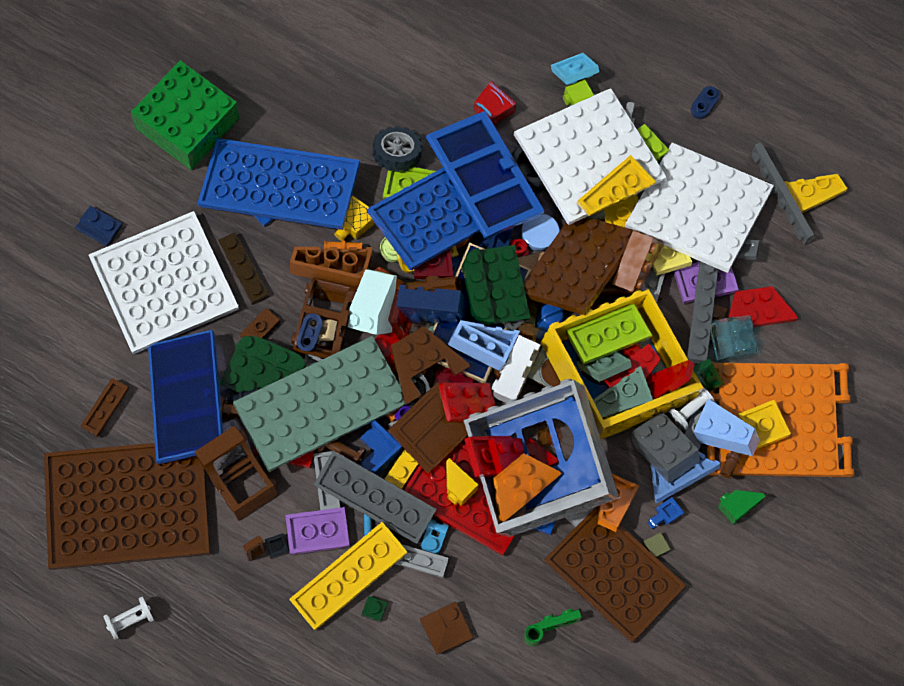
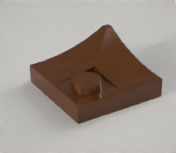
M456 601L420 618L436 655L473 639Z

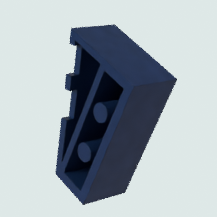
M399 285L397 307L410 322L421 323V321L438 323L439 321L457 322V320H464L467 298L461 291L436 288V292L424 291V287H418L417 290L406 289V285Z

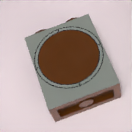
M542 347L527 376L526 383L532 386L534 382L544 387L558 386L561 381ZM580 370L582 375L585 377L586 373Z

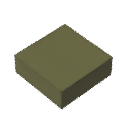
M661 532L643 541L646 549L656 558L670 551V547Z

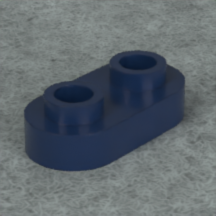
M705 87L691 106L693 117L704 119L713 109L719 99V91L715 87Z
M308 314L304 318L297 337V346L301 350L311 351L316 347L323 328L321 316L318 314ZM312 320L317 321V325L315 327L311 326ZM306 338H309L311 340V343L309 345L305 344Z

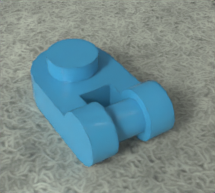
M431 519L423 537L421 549L438 554L449 525L444 523L441 525L436 523V520ZM433 530L440 532L439 537L431 535Z

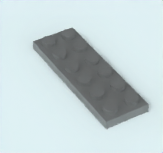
M334 450L314 483V486L377 522H383L386 527L416 544L419 542L437 510Z

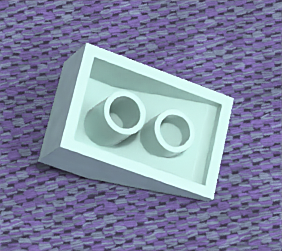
M370 269L365 270L349 309V328L375 335L392 333L397 276Z

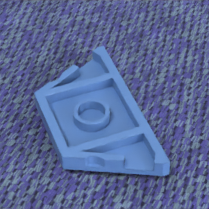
M699 452L700 462L670 483L651 465L656 504L721 468L719 461L709 460L705 458L704 454Z

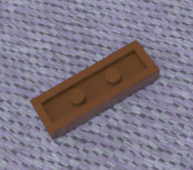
M111 378L80 427L90 434L99 437L129 391V387Z

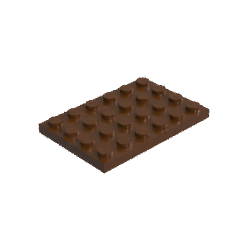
M588 217L570 225L566 222L524 280L523 286L526 298L586 315L619 267L632 231L636 230Z
M596 506L544 559V562L630 643H633L686 585L621 525H619L616 532L599 525V506Z

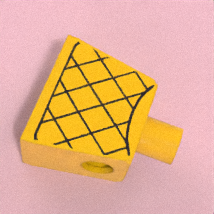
M352 196L343 230L338 229L334 234L335 237L340 241L344 240L348 235L358 239L370 229L375 222L367 213L369 207Z

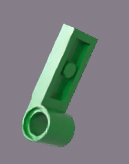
M568 609L563 611L562 615L556 617L554 614L543 617V620L539 623L532 624L526 628L524 633L525 643L529 646H537L542 640L543 632L580 622V611ZM535 631L538 633L539 638L532 640L529 638L528 633Z

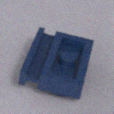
M89 206L78 225L75 226V229L108 247L109 243L122 228V223Z

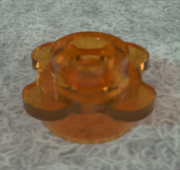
M545 426L544 429L542 428L538 432L537 440L540 441L539 445L543 447V444L550 445L552 442L548 426Z

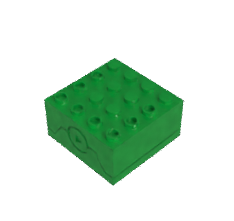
M181 60L131 111L135 129L190 170L214 147L216 139H221L239 120L237 102Z

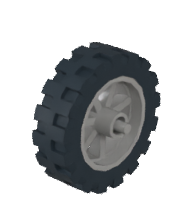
M390 126L386 130L382 129L379 131V134L375 135V140H373L374 160L379 163L380 167H385L389 171L395 170L394 172H400V170L407 171L408 168L412 169L416 163L420 162L422 156L421 138L419 135H416L415 131H410L407 127L400 128V126H395L392 128Z

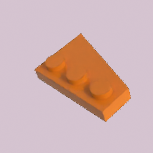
M612 474L619 499L599 505L598 524L616 532L638 491L639 485Z

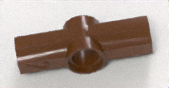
M428 276L425 278V281L407 283L406 289L417 290L418 287H424V291L436 292V288L462 291L463 285L459 276L447 278Z

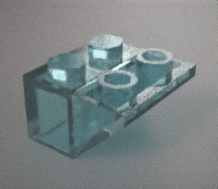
M750 315L724 318L711 322V335L717 360L758 353Z

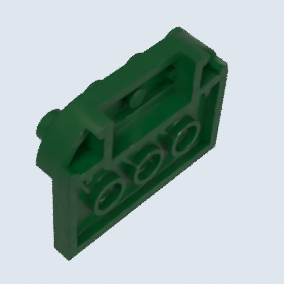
M515 245L482 250L477 248L469 252L463 262L461 272L464 273L471 316H474L476 320L485 326L529 320L530 314Z
M244 336L234 347L236 350L220 381V385L237 393L243 390L250 391L259 387H266L307 366L303 358L293 351L260 337Z

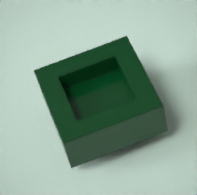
M368 596L361 616L381 622L387 602Z

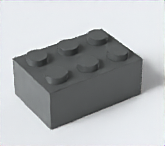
M660 412L631 432L633 446L668 483L700 462L699 449L663 412Z

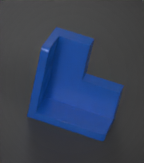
M375 420L372 422V427L360 437L361 441L373 451L360 466L376 475H379L402 453V446Z

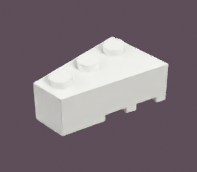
M520 335L518 336L515 345L510 351L507 363L503 365L499 372L501 373L500 379H496L492 386L494 398L503 402L518 399L527 376L538 357L540 344Z

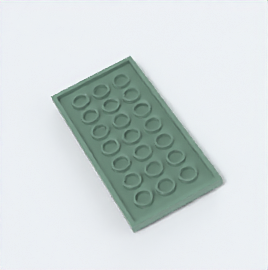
M373 336L233 402L269 472L406 406L403 401L401 387Z

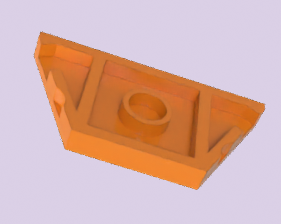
M523 453L493 478L494 487L497 491L496 501L500 509V521L505 522L561 475L560 471Z

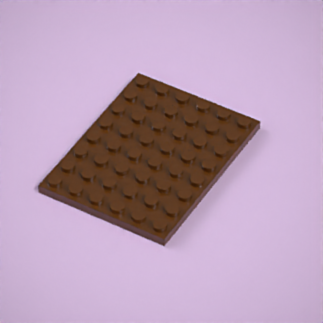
M201 438L164 442L165 453L200 446L203 445V441ZM155 443L44 453L49 570L210 555L205 471L197 456L158 464L156 463Z

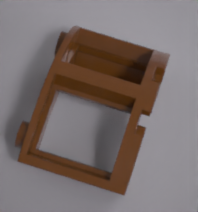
M313 277L311 283L306 285V297L297 332H293L292 335L293 351L321 358H327L342 351L346 329L343 326L346 327L347 319H349V309L358 287ZM316 297L343 303L342 311L339 313L311 306L312 301ZM308 314H318L323 320L337 321L338 326L333 348L317 344L313 350L303 351L297 346L299 331L304 318Z
M233 426L194 453L218 491L221 490L220 494L232 513L240 521L277 496L278 493L275 489L277 487L276 482L271 476L267 477L246 443L248 438L242 430L238 431ZM241 445L247 458L221 475H218L212 463ZM254 467L266 484V487L238 505L225 485Z

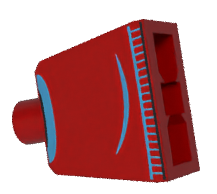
M491 81L475 100L474 111L476 114L485 111L493 125L516 111V102Z

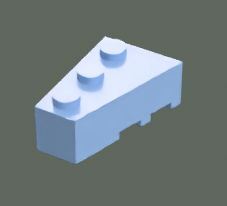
M460 320L448 345L500 371L520 331L503 330L501 327H486L484 324Z
M707 399L694 429L698 442L753 456L760 440L755 428L710 399Z

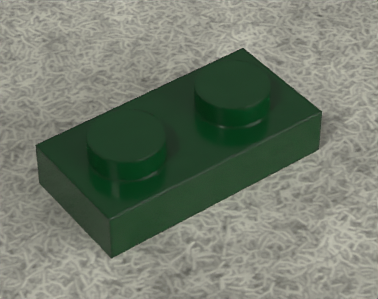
M710 358L694 366V373L708 392L724 385L722 377Z

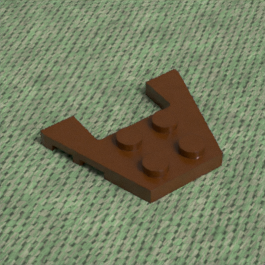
M425 326L391 345L405 405L421 397L411 378L445 360L454 376L470 367L468 362Z

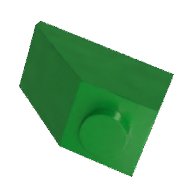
M735 490L731 494L727 492L719 499L721 502L718 508L734 525L760 504L765 495L763 493Z

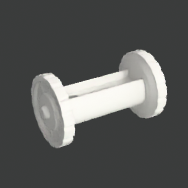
M703 387L701 392L679 412L675 409H670L668 416L680 430L685 431L688 429L686 420L705 405L707 399L714 403L715 400Z
M143 597L139 598L140 605L112 619L107 614L103 616L107 624L106 628L111 632L114 640L118 639L117 632L145 618L150 622L154 621L150 613L151 608L146 605ZM137 611H142L140 616L136 615Z

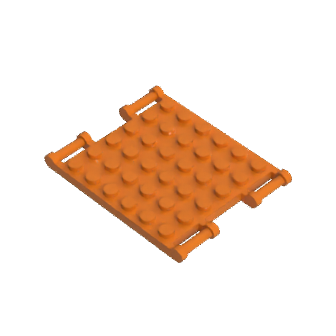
M712 362L724 381V385L718 387V394L713 393V390L709 392L715 401H719V406L738 417L739 413L775 400L791 433L787 438L755 450L753 456L742 454L741 463L736 466L732 476H854L851 456L853 438H837L836 403L851 402L850 395H848L847 372L849 371V364ZM834 372H840L841 395H835ZM707 445V459L715 462V447ZM838 446H843L844 469H839ZM720 448L721 468L709 475H721L720 471L727 460V454L731 452L730 450Z

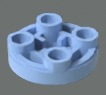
M546 214L524 222L522 226V238L532 251L547 250L559 233V226L555 219Z

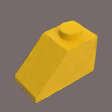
M449 458L446 462L447 497L454 504L458 503L462 506L478 490V484Z

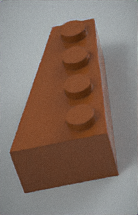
M294 247L290 260V274L311 279L315 277L359 287L365 270L370 269L373 247H366V249H357V247H349V249H337V247H330L329 249Z

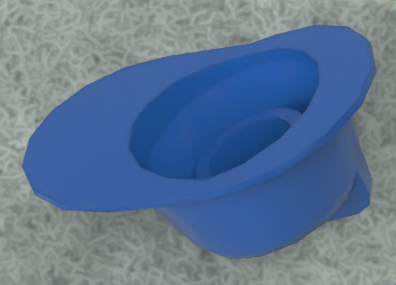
M546 304L530 313V319L524 322V328L530 337L543 339L544 334L552 323L557 321L559 323L564 322L568 316L564 309Z

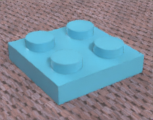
M584 53L551 65L552 72L566 85L574 84L583 78L592 77L593 74L599 72L598 65Z

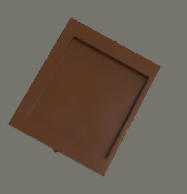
M438 382L387 430L426 473H429L468 435L464 422H447L439 390L440 384Z

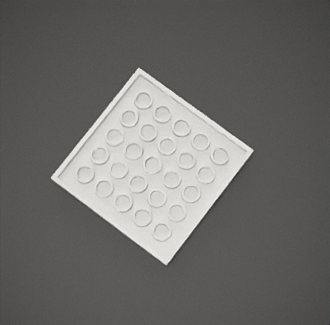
M611 88L514 132L515 138L568 225L588 216L576 202L630 155L656 181L654 185L666 180V175Z
M671 143L669 152L665 154L659 164L666 175V180L643 192L628 218L625 228L633 229L641 234L655 238L666 247L728 273L771 194L774 185Z
M194 211L89 254V258L132 354L239 310L238 304Z

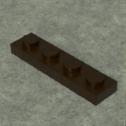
M234 232L219 239V245L251 304L253 305L268 298L269 294L236 233Z

